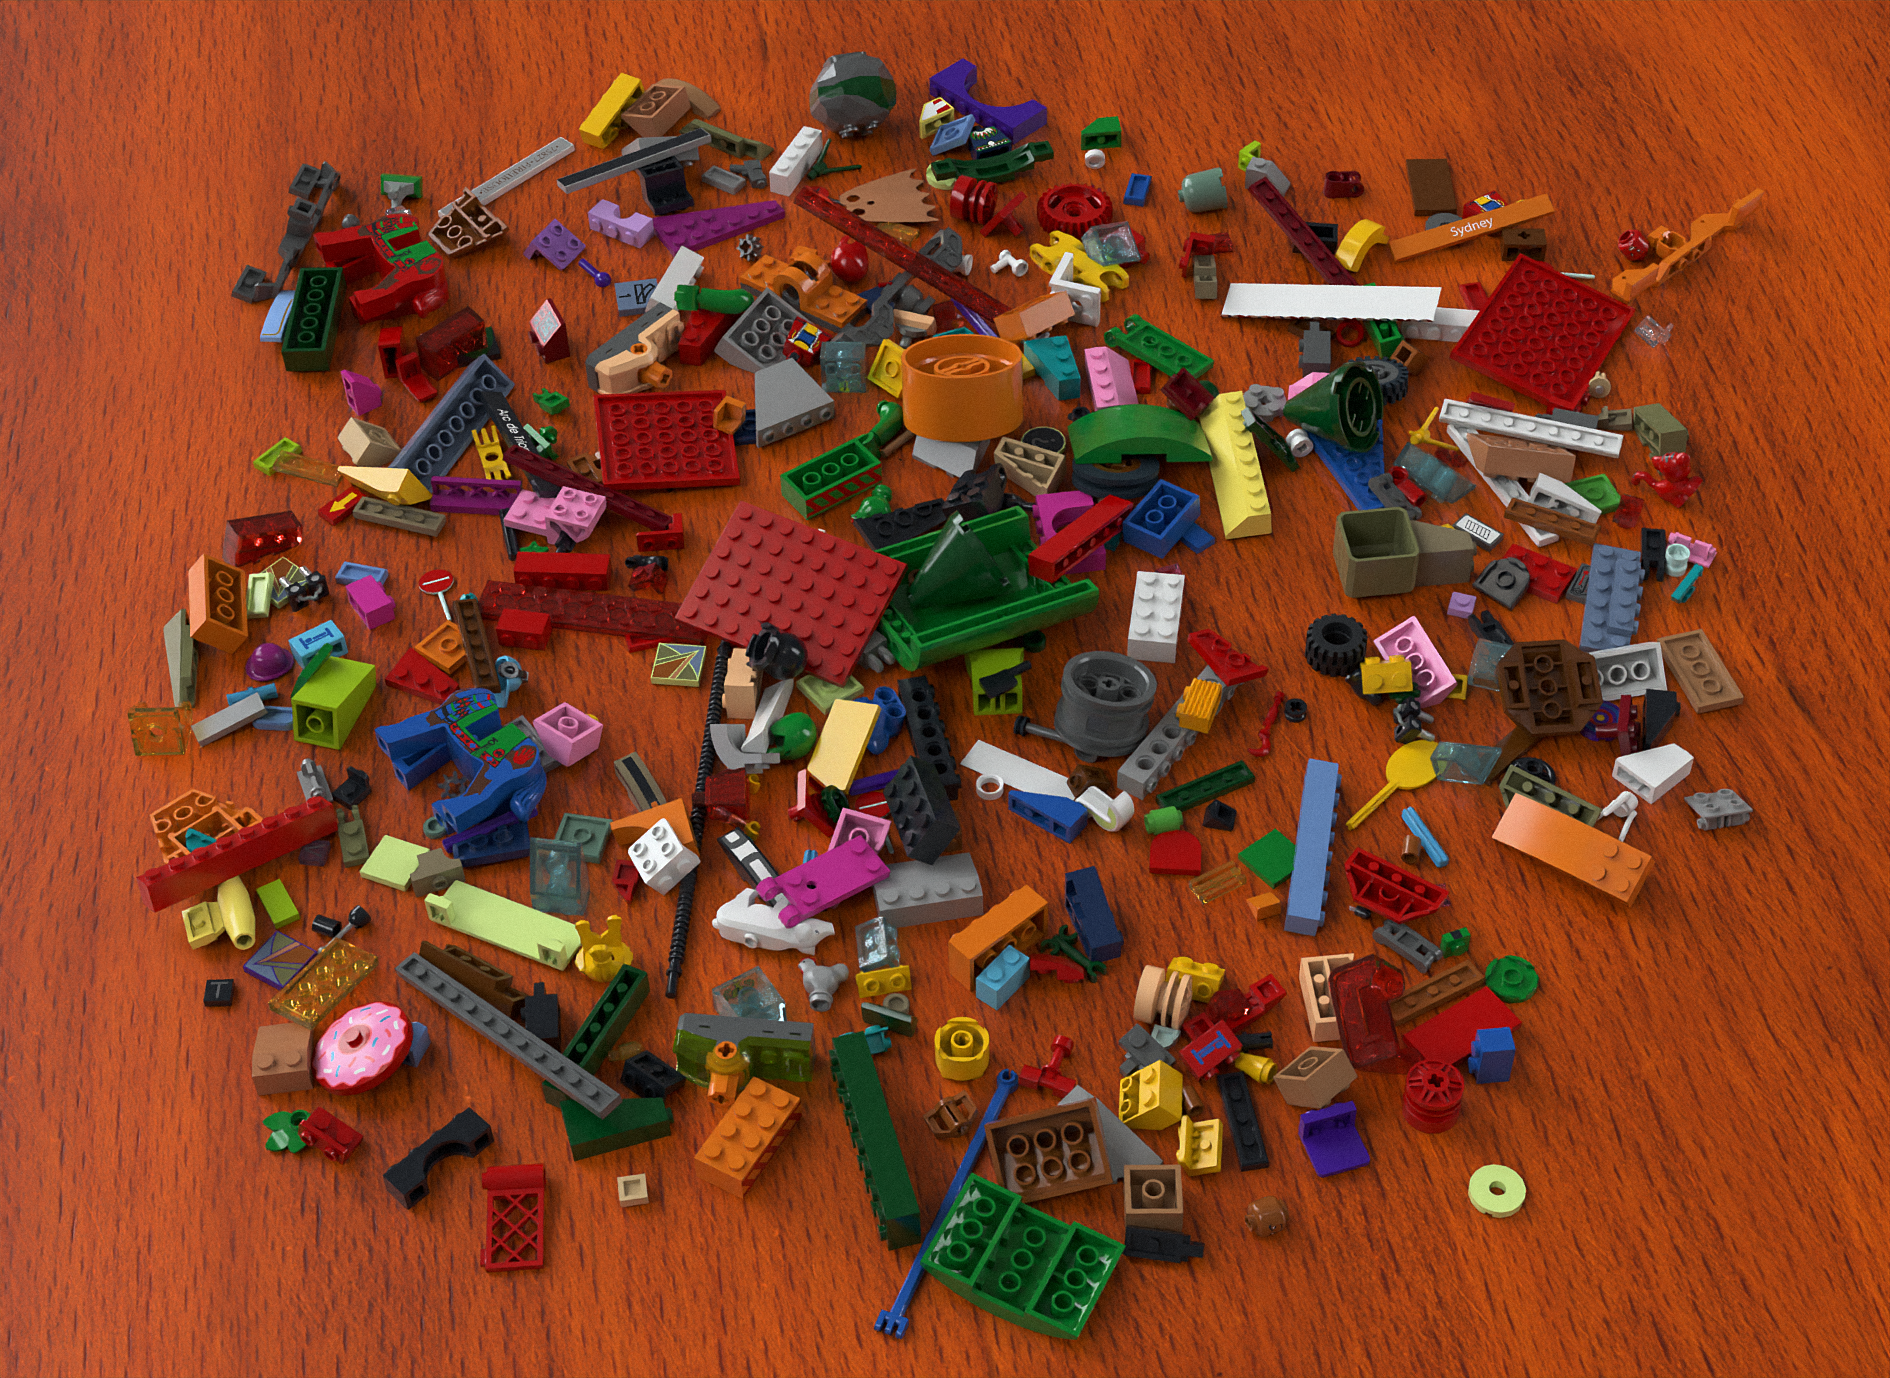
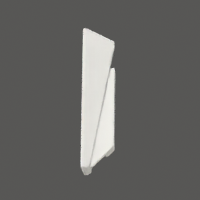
M794 679L783 680L764 690L748 737L741 747L742 752L766 753L768 746L773 745L776 736L772 734L770 727L783 717L794 687Z

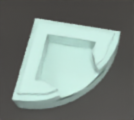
M1155 1024L1151 1036L1167 1050L1179 1041L1181 1031Z

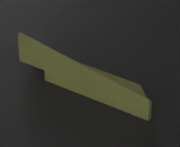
M694 119L679 130L680 134H685L702 128L711 135L712 142L706 145L737 158L747 155L762 161L774 150V148L762 142L737 136L698 119Z
M181 609L163 628L175 709L195 708L199 641L190 637V620L186 609Z

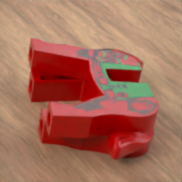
M392 213L384 215L366 225L344 228L334 232H318L313 234L317 252L324 260L326 267H343L347 285L374 272H379L382 280L375 287L368 290L353 292L354 295L349 297L352 314L360 325L377 320L395 319L411 314H417L419 318L424 319L430 312L445 305L449 299L448 282L443 259L427 240L423 241L420 237L419 219L414 215Z

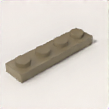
M362 496L353 510L354 518L435 537L438 536L447 522L446 516L443 514L404 505L397 506L386 501Z

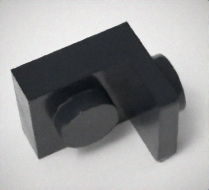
M350 766L347 768L349 778L331 794L334 801L352 810L353 805H358L372 791L369 776L363 770H357Z

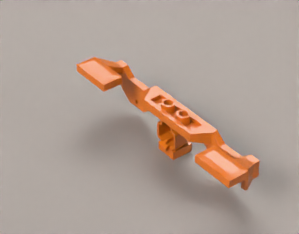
M1757 188L1742 200H1735L1729 213L1703 214L1691 223L1690 241L1688 243L1685 237L1674 231L1669 232L1667 228L1661 225L1648 235L1650 243L1648 253L1652 255L1656 252L1657 256L1663 259L1659 265L1652 263L1645 269L1623 271L1612 279L1611 297L1632 306L1633 300L1649 287L1660 286L1711 249L1712 238L1722 231L1739 229L1743 225L1744 220L1760 207L1764 191Z

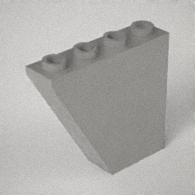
M793 358L755 372L756 446L760 448L834 418V400Z

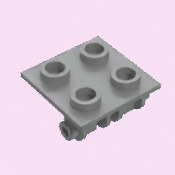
M1720 789L1715 793L1708 794L1695 793L1693 796L1684 797V800L1701 816V818L1697 819V825L1699 829L1703 828V830L1716 829L1717 826L1718 828H1723L1724 825L1726 827L1743 825L1750 819L1748 812H1753V809L1730 789Z

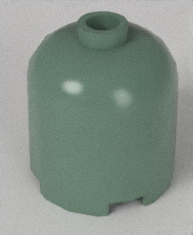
M1221 168L1192 173L1183 179L1181 190H1178L1179 201L1184 202L1185 207L1190 212L1200 213L1227 208L1226 187L1221 184V177H1223Z

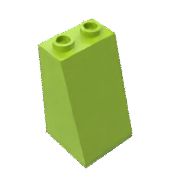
M331 656L291 699L294 740L339 750L376 687L375 665Z

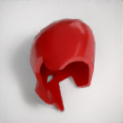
M853 234L841 238L838 246L832 251L830 258L834 274L846 282L861 281L866 276L869 266V257L865 243L860 240H856L852 244L847 242Z

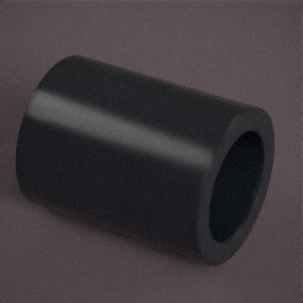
M320 914L314 918L312 923L313 932L330 938H334L342 928L340 921Z

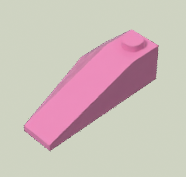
M842 808L828 851L861 835L874 852L878 854L885 844L892 822ZM837 903V904H835V905H833V906H831V907H829V908L836 909V907L839 905V903Z

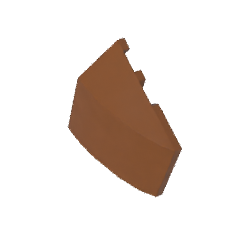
M467 187L463 189L462 192L464 194L458 202L454 201L451 204L453 208L447 215H443L428 233L429 237L449 257H459L472 253L496 241L510 230L506 224L481 204Z

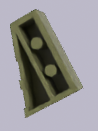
M1660 403L1634 407L1633 429L1642 445L1648 446L1652 452L1649 453L1650 459L1654 456H1663L1669 452L1686 453V441L1689 440L1687 428Z

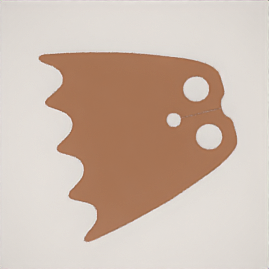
M916 169L906 170L868 182L843 193L839 197L841 204L846 206L844 211L846 217L852 220L872 222L939 221V219L927 215V212L936 208V206L927 205L922 202V199L930 194L916 189L924 180L910 178L911 173L916 171ZM856 195L860 199L856 202H849L847 197ZM873 201L874 204L868 205L867 202ZM855 209L865 210V214L860 216L854 215L852 212Z

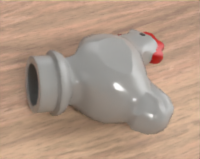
M810 956L802 958L798 967L803 975L804 988L810 994L808 998L810 1008L818 1012L827 1011L833 1003L832 994L836 992L841 982L847 980L849 969L845 964L839 963L831 967L817 966L815 958Z

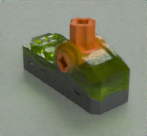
M684 1013L679 1017L673 1045V1053L677 1056L676 1070L686 1076L688 1081L709 1089L707 1095L708 1102L715 1104L718 1108H728L729 1105H732L736 1101L737 1094L744 1090L753 1076L769 1080L785 1079L794 1082H812L816 1060L814 1023Z

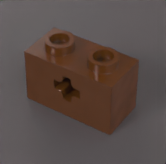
M1502 228L1499 244L1502 261H1515L1520 253L1535 261H1544L1547 247L1545 230Z

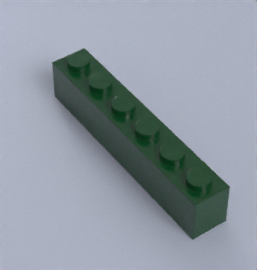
M623 964L562 1055L594 1076L649 994L650 987L647 972ZM544 1080L542 1083L546 1103L560 1108V1101L574 1100L547 1080Z

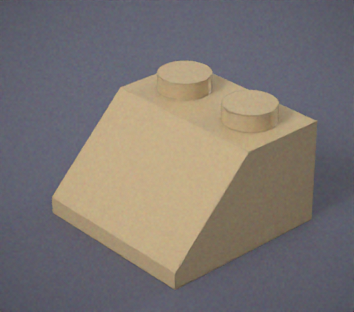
M353 417L349 419L337 437L343 445V450L350 454L353 458V463L359 467H379L393 461L402 450L385 428Z

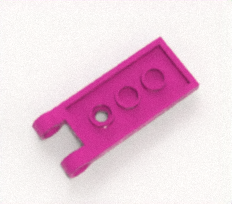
M860 835L774 879L772 877L763 879L757 885L756 891L764 901H769L783 893L791 905L786 906L780 911L778 919L785 928L790 929L813 915L888 878L890 870ZM807 885H814L816 888L810 889Z

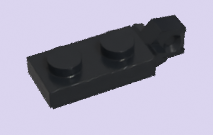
M1127 1225L1124 1243L1126 1247L1123 1255L1174 1263L1188 1262V1256L1203 1258L1205 1243L1190 1241L1191 1235L1184 1234L1183 1232Z

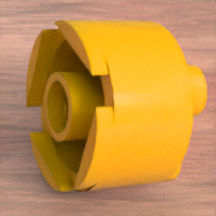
M956 1017L948 1020L945 1026L942 1028L940 1026L936 1031L935 1061L942 1077L965 1081L979 1079L983 1076L989 1064V1034L985 1027L983 1029L978 1025V1021L968 1017Z

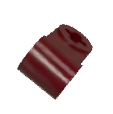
M1353 170L1327 172L1323 187L1324 196L1331 199L1361 196L1364 192V185L1360 182V173Z

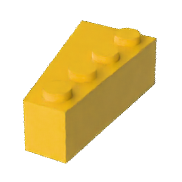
M620 73L596 107L592 109L587 119L581 124L579 131L584 143L604 149L618 136L620 129L625 130L629 126L621 118V114L645 92L641 79Z

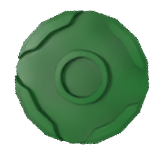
M1508 955L1499 960L1496 958L1491 961L1487 966L1484 981L1485 985L1501 1001L1522 1003L1531 999L1536 993L1539 977L1538 973L1536 974L1534 971L1535 967L1530 962L1521 957Z

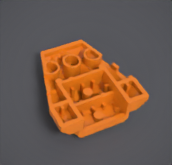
M191 789L150 814L165 864L171 859L181 858L191 853L187 850L185 836L189 827L214 839L231 836L241 828L251 827L263 820L252 808L245 806L241 810L235 807L234 802L227 801L226 804L218 802L216 796L195 789Z

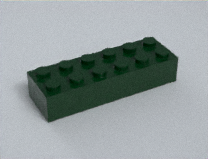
M343 267L300 268L281 351L286 371L330 370L347 290Z

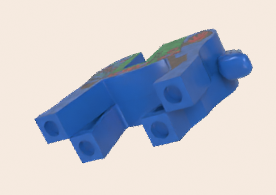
M466 688L455 691L440 707L409 717L394 725L380 726L374 729L378 746L392 760L395 777L408 791L451 760L454 761L459 771L470 782L469 787L461 796L437 800L431 804L434 817L439 825L446 829L448 835L454 832L459 834L475 824L486 822L509 811H512L520 821L527 822L544 794L547 778L541 765L537 745L513 723L502 728L495 696L488 689Z

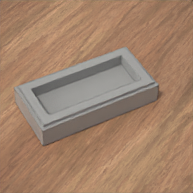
M714 165L701 176L702 182L733 195L746 185L745 178Z

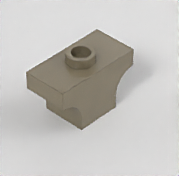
M442 848L417 855L419 866L416 871L410 874L416 897L450 887L455 880L466 882L460 859L446 857Z

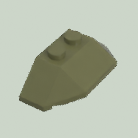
M1510 765L1499 785L1506 809L1515 793L1591 827H1594L1603 811L1601 808L1513 765Z

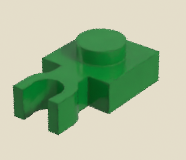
M543 388L541 389L542 394H532L534 402L538 403L542 410L551 415L558 414L570 406L569 399L556 391L550 394L547 389Z

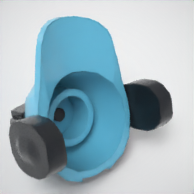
M505 655L499 657L495 662L501 693H495L494 696L497 706L500 708L507 707L509 693L516 691L521 684L527 683L529 672L522 670L518 661Z

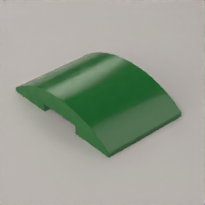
M1129 404L1108 407L1087 414L1067 426L1076 464L1121 463V454H1164L1167 462L1212 461V454L1201 424L1195 420L1191 421L1183 413L1161 406Z
M971 1172L923 1255L920 1265L953 1292L999 1318L1041 1334L1077 1340L1126 1245L1073 1221L1072 1225H1068L1022 1203V1196Z

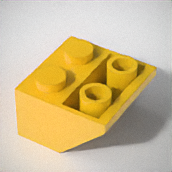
M1158 1060L1121 1079L1119 1119L1129 1129L1163 1130L1181 1121L1183 1074L1162 1060Z

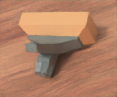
M893 309V324L896 330L900 331V334L903 335L899 345L903 349H907L910 346L913 338L935 335L937 325L934 317Z

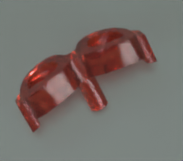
M1438 447L1434 452L1439 461L1447 462L1455 468H1464L1468 462L1461 455H1458L1456 451L1449 455L1448 450L1443 447Z

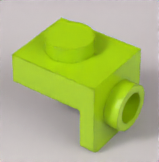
M1253 141L1239 151L1238 168L1246 172L1252 157L1260 158L1261 143Z

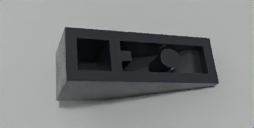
M1646 689L1642 711V751L1657 748L1672 728L1674 718L1679 717L1681 702H1677V692Z

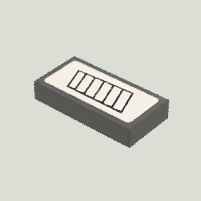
M1467 513L1452 525L1456 530L1469 532L1472 542L1475 541L1477 546L1488 552L1494 549L1504 537L1503 533Z

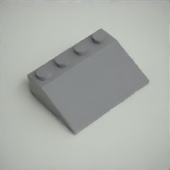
M767 287L722 337L714 352L729 364L755 374L756 371L785 361L787 356L783 355L782 351L796 316L811 324L813 323Z
M969 852L940 856L933 865L918 860L887 864L886 866L890 870L889 877L872 885L881 930L983 915V893L978 873Z

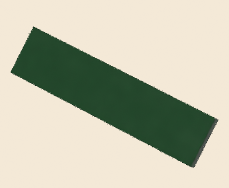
M1241 760L1156 795V803L1160 808L1175 806L1176 810H1180L1182 813L1254 783L1255 776L1244 761Z

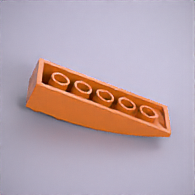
M1515 793L1492 836L1493 839L1630 908L1655 863L1652 856L1587 824Z

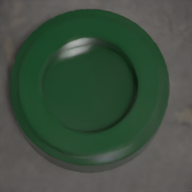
M1038 630L1025 634L1022 637V646L1030 653L1041 652L1046 647V636Z

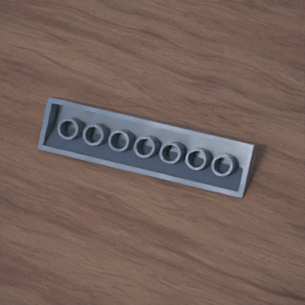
M485 354L481 355L469 364L388 468L409 469L427 490L432 493V476L444 477L473 440L471 430H476L478 434L490 418L479 398L480 392H502L504 397H506L515 384Z

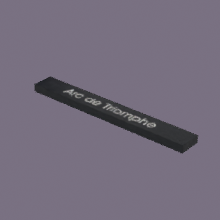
M481 391L479 398L508 447L511 448L515 444L540 456L502 392ZM523 470L539 498L557 497L561 490L559 486Z

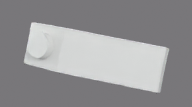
M1539 473L1528 498L1529 503L1596 524L1602 512L1563 482Z

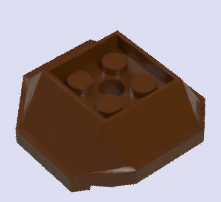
M1564 639L1516 642L1496 665L1503 711L1530 738L1578 735L1603 704L1595 657L1587 652L1584 653ZM1541 687L1547 688L1550 693L1544 692Z

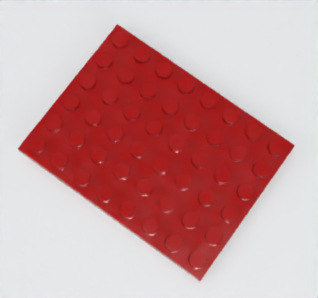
M1520 253L1455 345L1449 358L1546 406L1551 396L1573 403L1585 383L1589 384L1595 373L1598 372L1634 316L1636 309Z
M740 501L676 614L675 620L678 623L743 649H747L753 633L758 635L763 629L760 625L768 622L779 627L780 632L792 633L804 642L808 652L807 665L802 671L803 673L844 689L907 572L908 566L898 560Z

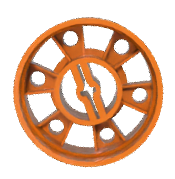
M955 334L919 341L909 346L902 353L903 422L905 427L912 433L938 441L974 442L1003 436L1021 425L1023 421L1022 351L1017 345L993 336Z

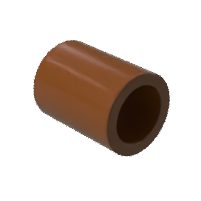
M1407 835L1403 839L1401 859L1407 864H1415L1419 861L1421 839L1418 836Z
M1193 1086L1182 1088V1107L1189 1117H1196L1205 1109Z

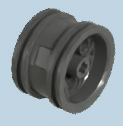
M1092 651L1074 656L1064 667L1061 682L1063 696L1057 703L1054 718L1056 732L1067 744L1088 754L1116 757L1134 752L1146 738L1149 726L1147 712L1154 703L1157 688L1155 676L1141 662L1119 653Z

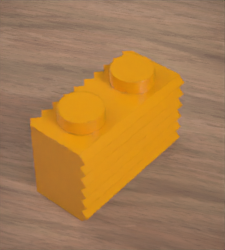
M1194 678L1191 686L1185 687L1183 693L1184 704L1179 703L1176 711V717L1179 718V727L1208 734L1221 702L1222 685L1220 683L1217 684L1216 682L1212 683L1211 681L1207 682L1206 680Z

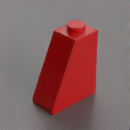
M403 326L381 328L378 349L385 379L398 377L395 360L406 355V340Z

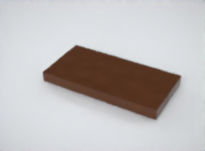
M1406 159L1405 166L1414 215L1433 216L1439 213L1456 215L1457 207L1447 159Z

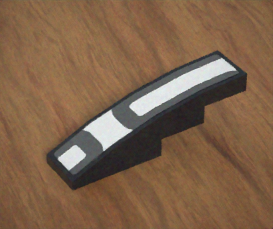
M740 827L717 838V842L742 880H747L752 889L756 890L757 885L767 877L774 879L780 876ZM781 893L773 899L765 901V903L773 908L785 896Z

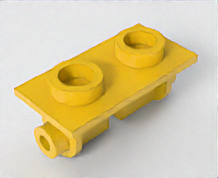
M901 964L899 967L865 973L861 971L860 974L855 975L859 998L912 989L909 965L902 966Z

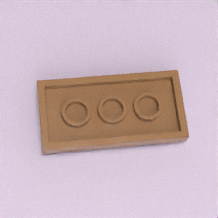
M1702 629L1657 638V642H1660L1664 660L1697 714L1743 703L1744 696Z

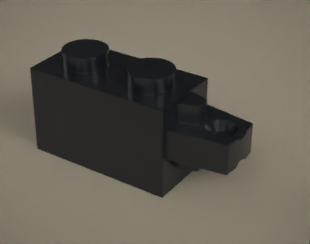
M545 982L534 983V996H526L525 1007L521 1008L522 1024H525L526 1030L561 1053V1009L558 994H546Z

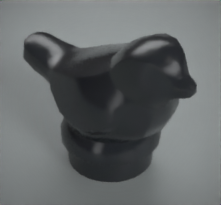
M1361 668L1354 670L1351 675L1346 676L1345 681L1351 685V689L1359 698L1369 701L1372 705L1384 702L1382 693L1363 694Z

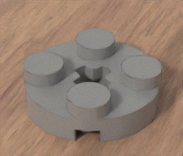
M1253 384L1243 395L1245 406H1248L1265 422L1273 421V417L1278 415L1279 418L1283 416V407L1287 402L1283 389Z

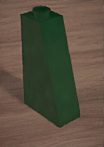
M662 1098L622 1099L623 1102L602 1120L575 1100L559 1102L574 1161L670 1136L669 1124L674 1123L671 1108H665Z

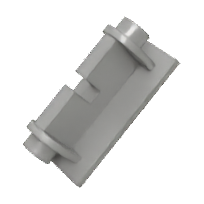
M309 758L304 759L301 764L302 771L297 772L306 801L312 797L322 796L327 801L332 802L333 798L321 765L316 766L313 760Z

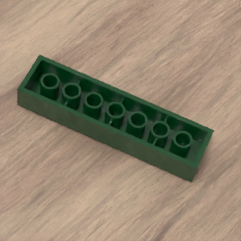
M860 1031L832 1038L833 1049L828 1050L832 1065L830 1066L833 1082H837L838 1100L840 1104L843 1103L845 1109L843 1110L846 1126L850 1125L851 1144L853 1149H857L858 1155H856L859 1170L863 1171L865 1176L863 1183L866 1194L871 1196L870 1207L872 1215L878 1219L877 1230L880 1241H886L888 1251L921 1243L920 1210L865 1033Z

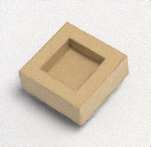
M645 1173L617 1178L621 1207L649 1203Z

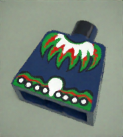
M977 125L972 128L969 134L968 149L973 160L984 159L1012 151V141L995 126L981 128Z

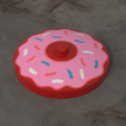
M385 1001L362 1004L347 1011L324 1031L315 1045L311 1057V1070L314 1078L324 1090L339 1096L360 1094L381 1084L399 1068L411 1048L413 1026L410 1019L399 1006Z

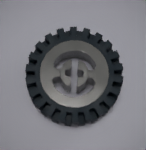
M1365 356L1364 360L1361 357L1356 358V361L1366 363V366H1364L1366 369H1373L1382 391L1383 406L1387 405V401L1394 404L1396 400L1400 401L1402 397L1406 396L1409 372L1407 367H1403L1401 362L1397 363L1395 359L1389 361L1388 357H1384L1381 360L1379 356H1375L1374 359H1370V356ZM1353 359L1348 360V362H1356Z

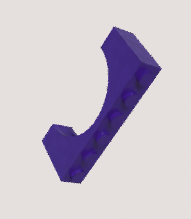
M964 58L929 78L931 96L936 99L941 97L956 111L965 116L972 114L976 119L975 122L985 128L995 126L1012 141V144L1017 143L1047 124V107L1033 99L1016 106L996 107L980 103L970 97L967 91L977 83V66Z

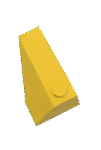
M339 466L337 469L350 483L393 505H411L429 500L433 496L409 469Z

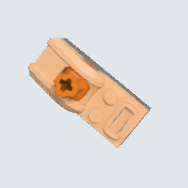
M660 302L589 354L585 361L589 388L600 394L638 393L653 386L661 389L666 388L673 374L671 369L660 363L679 349L678 343L684 331V324L680 321L679 312Z

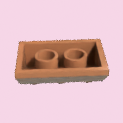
M652 84L621 114V118L642 137H663L691 108L684 86Z

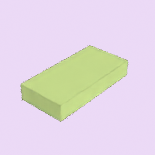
M271 572L249 574L246 592L247 619L268 617L274 583V575Z

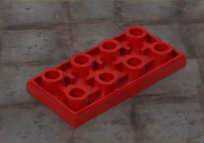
M1486 986L1403 1035L1402 1041L1421 1061L1439 1059L1456 1067L1468 1060L1469 1057H1472L1471 1042L1475 1041L1477 1030L1510 1027L1511 1033L1521 1028L1522 1021Z

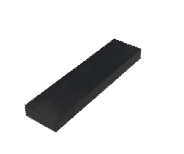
M1244 1072L1217 1075L1216 1082L1241 1172L1268 1168L1269 1160Z

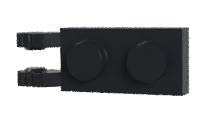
M1641 528L1640 562L1642 569L1645 570L1643 580H1648L1650 575L1649 567H1656L1657 581L1662 582L1666 563L1665 530Z
M1489 611L1481 612L1483 624L1474 614L1467 617L1469 626L1497 664L1514 645V642L1499 621L1495 620Z

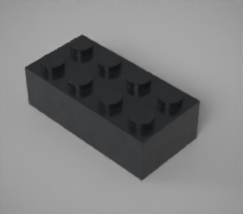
M910 755L906 762L900 766L891 782L886 785L883 794L907 857L933 865L961 828L935 765Z

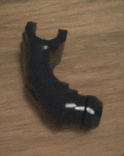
M634 555L633 557L626 558L625 565L627 568L636 571L643 570L661 573L668 570V558L656 555Z

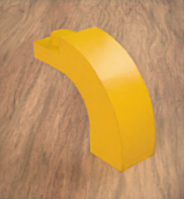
M1368 219L1359 221L1346 234L1335 257L1345 269L1358 272L1366 253L1375 243L1387 244L1389 236L1383 234L1385 227Z

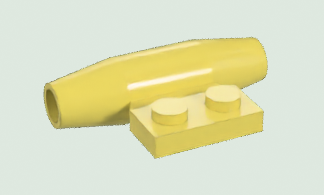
M239 876L218 884V902L207 903L205 901L182 911L188 941L193 950L218 940L217 937L225 930L238 949H248L255 943V916L249 893Z

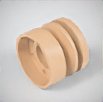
M1146 965L1135 999L1134 1020L1151 1024L1155 1020L1157 1013H1160L1162 1027L1168 1025L1172 1016L1171 1027L1179 1031L1185 1017L1188 1015L1192 1000V975L1184 974L1180 985H1178L1179 972L1174 971L1169 982H1166L1165 969Z

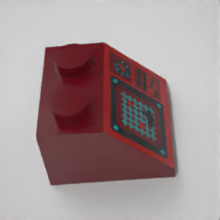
M549 298L530 320L531 331H528L531 344L535 343L537 355L539 357L542 356L546 364L570 357L566 324L553 300Z

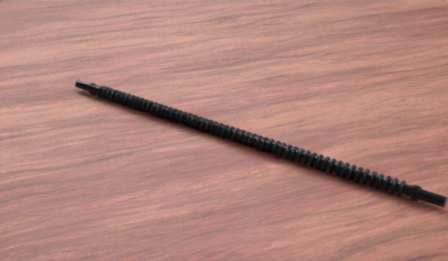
M721 640L717 648L718 655L715 658L709 708L707 709L703 745L701 747L697 783L695 785L694 800L704 799L705 805L704 807L694 808L695 802L693 800L690 818L699 853L701 851L704 823L707 816L714 757L716 756V750L711 738L710 724H721L722 696L725 694L724 683L728 672L729 653L732 650L730 643ZM699 865L693 868L680 881L681 885L679 887L680 891L678 893L679 897L677 899L678 903L668 958L670 965L666 971L668 981L665 996L669 999L676 997L678 979L682 975L681 965L684 963L683 958L685 957L684 952L686 951L685 946L687 944L686 940L692 914L693 892L695 891Z

